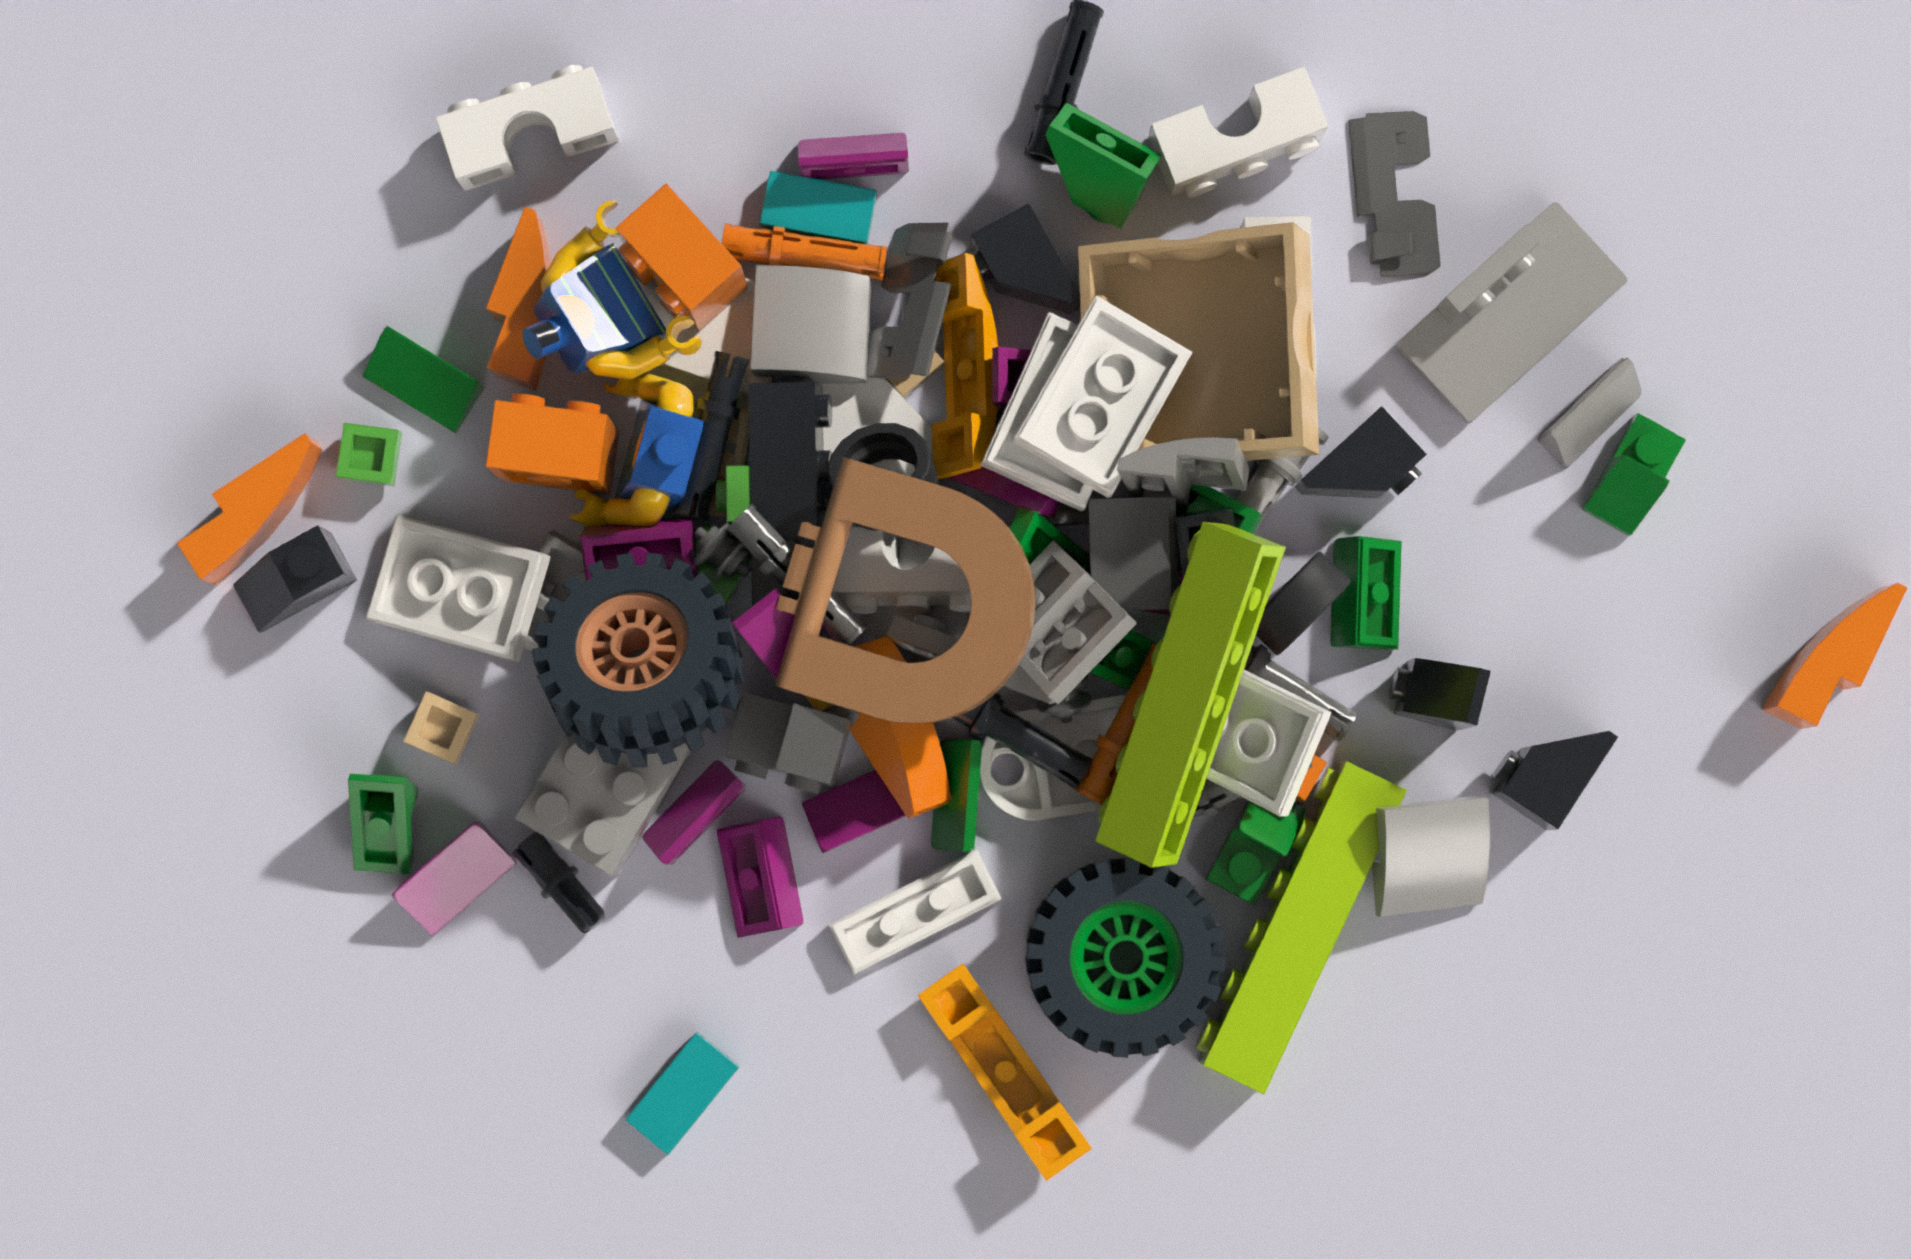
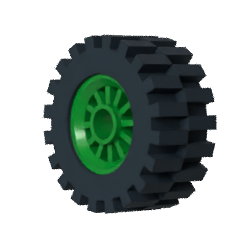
M1120 858L1104 860L1076 869L1077 871L1061 879L1053 886V890L1048 896L1042 899L1035 911L1036 915L1031 927L1029 926L1026 939L1027 954L1025 962L1026 972L1031 984L1030 987L1036 1001L1044 1014L1061 1033L1082 1045L1083 1048L1096 1053L1099 1051L1111 1054L1113 1057L1128 1058V1055L1132 1054L1147 1056L1159 1053L1158 1049L1168 1044L1175 1046L1186 1039L1184 1034L1194 1025L1199 1027L1208 1016L1205 1014L1206 1009L1212 1000L1217 1001L1222 988L1218 986L1220 972H1225L1226 956H1222L1220 942L1224 941L1221 926L1216 925L1211 914L1214 910L1207 899L1202 898L1194 889L1196 886L1185 877L1170 871V868L1165 866L1151 868L1134 859ZM1120 915H1133L1127 934H1124ZM1109 918H1112L1115 936L1113 937L1100 924ZM1141 919H1144L1152 926L1137 938L1136 935ZM1093 930L1106 942L1104 946L1087 941ZM1159 933L1164 944L1146 947L1145 944ZM1121 941L1133 942L1140 952L1139 964L1128 973L1117 972L1110 964L1109 956L1111 949ZM1084 948L1101 953V958L1084 962ZM1166 952L1165 965L1149 961V956ZM1104 966L1105 970L1091 982L1086 970ZM1146 968L1162 972L1156 984L1144 972ZM1114 976L1109 995L1098 990L1107 979ZM1137 977L1150 989L1138 996L1135 978ZM1123 980H1126L1130 998L1127 999L1117 998Z

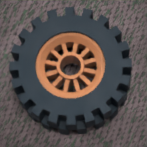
M632 553L616 555L618 568L606 571L602 560L587 566L592 578L581 583L573 575L562 584L567 595L564 602L551 596L544 607L551 624L537 621L534 637L540 648L532 649L533 663L539 674L537 678L560 727L567 737L573 736L578 748L588 755L597 748L603 762L616 766L621 753L627 755L632 768L647 767V755L658 753L662 765L678 761L674 748L686 743L691 753L705 746L700 732L706 727L717 735L726 725L721 707L732 711L736 709L740 697L735 684H743L744 669L740 660L743 656L726 604L720 592L715 594L712 582L702 572L694 578L690 565L677 558L669 570L665 565L662 554L647 553L645 565H636ZM637 649H647L638 657L627 658L631 652Z

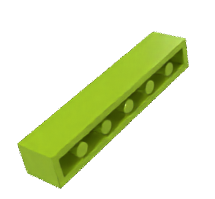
M1203 522L1200 531L1193 536L1188 547L1187 558L1189 564L1183 582L1177 587L1170 601L1169 611L1171 617L1165 635L1157 643L1152 654L1151 664L1153 671L1146 690L1140 695L1134 707L1133 716L1136 721L1129 742L1122 748L1116 761V771L1118 774L1111 795L1106 798L1099 811L1098 822L1100 828L1095 842L1151 868L1176 865L1178 863L1277 575L1285 546L1231 525Z
M1348 761L1339 763L1336 770L1327 767L1314 793V797L1321 800L1312 820L1306 817L1302 819L1291 845V848L1298 851L1290 868L1286 870L1280 867L1269 887L1266 897L1274 900L1265 921L1257 917L1245 938L1243 948L1250 951L1241 971L1232 968L1223 984L1219 998L1226 1001L1217 1021L1211 1018L1207 1020L1195 1046L1196 1049L1202 1051L1199 1063L1263 1095L1265 1094L1379 851L1376 808L1400 805L1407 792L1406 789Z

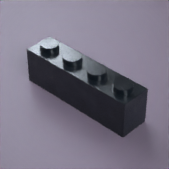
M816 382L748 383L750 505L753 504L756 507L755 509L785 541L791 538L796 544L813 548L815 540L798 536L802 522H809L814 526L822 527L828 507L824 503V483H830L827 471L832 451L824 450L823 428H831L832 425L831 395H823V385ZM751 553L752 606L775 588L783 596L795 599L771 573L765 576L758 569L761 563Z

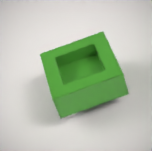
M344 423L336 477L340 480L395 486L402 432L397 429Z
M726 466V479H717V512H727V522L732 523L750 506L749 466Z

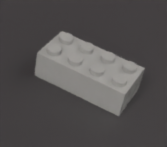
M637 649L631 652L627 658L638 657L647 649ZM565 734L514 819L610 876H618L682 770L691 751L686 743L674 748L678 761L662 765L658 753L648 754L647 767L632 768L627 755L621 753L616 766L603 762L597 748L588 755L578 748L572 735L567 737Z

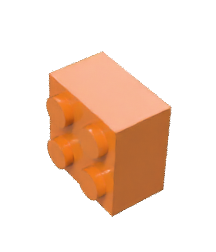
M667 183L615 227L623 243L617 250L623 256L633 275L644 286L653 280L658 286L655 292L661 298L660 303L674 319L678 316L690 317L694 321L693 326L699 332L748 289L740 263Z
M512 394L511 402L495 400L486 467L502 482L572 491L584 489L595 494L611 495L619 430L607 414L600 412V405L583 401H567V408L562 409L546 406L545 399L539 396Z

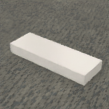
M975 850L829 924V927L852 973L855 974L1002 898L978 851Z

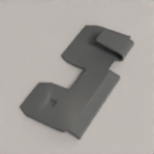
M1414 111L1366 113V117L1348 120L1357 217L1375 214L1376 232L1367 233L1370 263L1379 264L1381 277L1431 273L1441 267L1435 205L1424 200L1398 201L1394 166L1419 164L1431 157L1427 117Z
M948 222L907 223L895 230L881 287L890 293H910L901 327L881 326L869 332L868 377L909 378L910 374L928 378L951 288L949 283L934 281L938 265H943L946 262L953 235L947 232Z

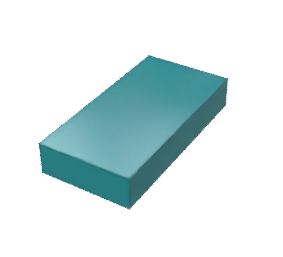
M770 171L760 226L761 228L772 230L774 226L785 227V232L868 245L877 190Z
M696 1032L625 1121L665 1154L669 1155L740 1066L699 1032Z

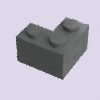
M743 691L724 756L737 760L734 771L766 779L770 769L787 774L784 783L787 786L819 794L822 784L834 788L849 736V728L852 724L849 719L798 704H786Z

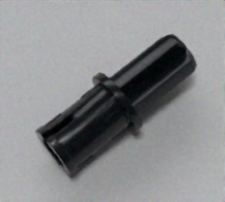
M538 832L533 833L513 851V856L530 872L543 889L541 892L544 899L552 897L580 932L587 933L602 922L605 918L604 910L575 877L579 870L576 866L569 867L543 835Z

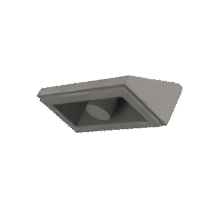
M1622 357L1614 363L1539 436V442L1563 466L1568 467L1576 461L1640 397L1641 386L1633 362L1628 357L1625 359Z

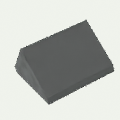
M1176 497L1088 499L1090 576L1124 610L1169 609L1172 595L1178 587L1177 528L1175 520Z

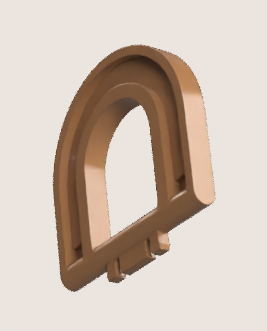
M842 457L822 527L814 526L809 522L801 523L798 536L815 540V546L809 548L795 544L783 584L784 588L799 592V598L795 600L780 595L776 607L781 612L785 611L794 614L795 618L775 686L892 722L931 723L957 717L973 710L992 697L1009 680L1022 660L1031 638L1036 608L1035 588L1031 569L1020 543L1008 526L992 510L963 493ZM852 523L936 547L948 554L960 566L970 588L971 612L962 636L947 652L925 662L906 663L819 636Z

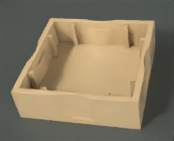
M1294 222L1217 230L1186 240L1146 238L1078 246L1081 319L1094 297L1098 296L1192 352L1138 450L1174 440L1220 437L1238 439L1246 461L1319 455L1310 235Z

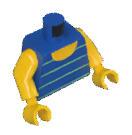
M607 201L597 209V224L592 229L587 226L584 227L556 253L540 283L543 294L534 306L535 315L539 322L523 329L522 334L528 352L535 359H540L558 351L569 371L578 374L590 370L598 376L631 380L669 361L670 353L674 351L682 355L695 354L700 349L702 340L697 336L685 343L677 342L679 332L690 328L694 321L688 316H678L670 321L666 329L615 244L612 243L605 247L603 241L608 236L619 237L616 228H608L605 225L606 215L614 210L618 203L616 201Z
M644 373L631 380L619 378L615 386L604 384L605 390L609 393L632 399L639 397L642 400L640 401L615 497L606 500L584 489L578 490L574 494L575 498L585 502V506L579 514H569V518L587 527L601 526L607 523L609 525L622 526L655 525L660 522L663 514L667 515L682 500L686 492L704 421L693 415V395L686 386L653 374Z

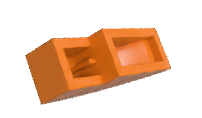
M524 207L486 306V310L494 319L504 322L487 368L495 377L536 391L546 356L535 359L528 352L522 333L523 329L539 322L535 315L534 306L543 294L540 283L551 262L543 222L535 210Z
M306 433L302 434L212 493L223 513L177 542V545L200 580L215 585L242 565L270 538L292 510L310 480L322 453V448L315 439Z
M1900 583L1881 587L1853 603L1824 625L1797 653L1779 677L1761 710L1800 729L1817 727L1836 687L1843 690L1861 687L1908 587Z
M888 636L854 646L906 662L893 640ZM856 712L859 718L849 730L908 819L944 806L952 799L946 765L933 722H892Z

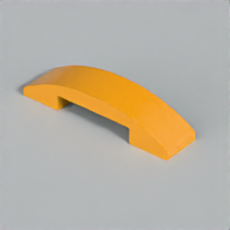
M968 253L946 259L945 264L938 265L934 281L951 284L942 320L947 420L931 424L933 463L938 479L982 467L980 464L993 437L998 407L992 403V348L998 347L996 327L982 275L974 256Z
M963 963L917 995L1046 1181L1092 1149L1053 1090Z

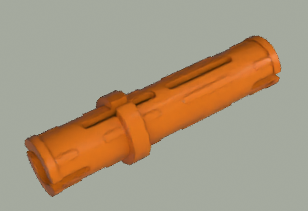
M728 223L724 225L721 243L736 260L777 266L832 269L868 275L871 279L883 281L887 246L867 245L851 241L787 233L785 232V227L774 226L773 230H766Z
M1152 643L1141 669L1128 690L1105 736L1099 734L1095 742L1098 749L1088 770L1075 791L1101 805L1111 795L1118 774L1116 771V761L1122 748L1129 742L1136 721L1133 716L1134 707L1140 695L1146 690L1153 671L1151 658L1157 644Z

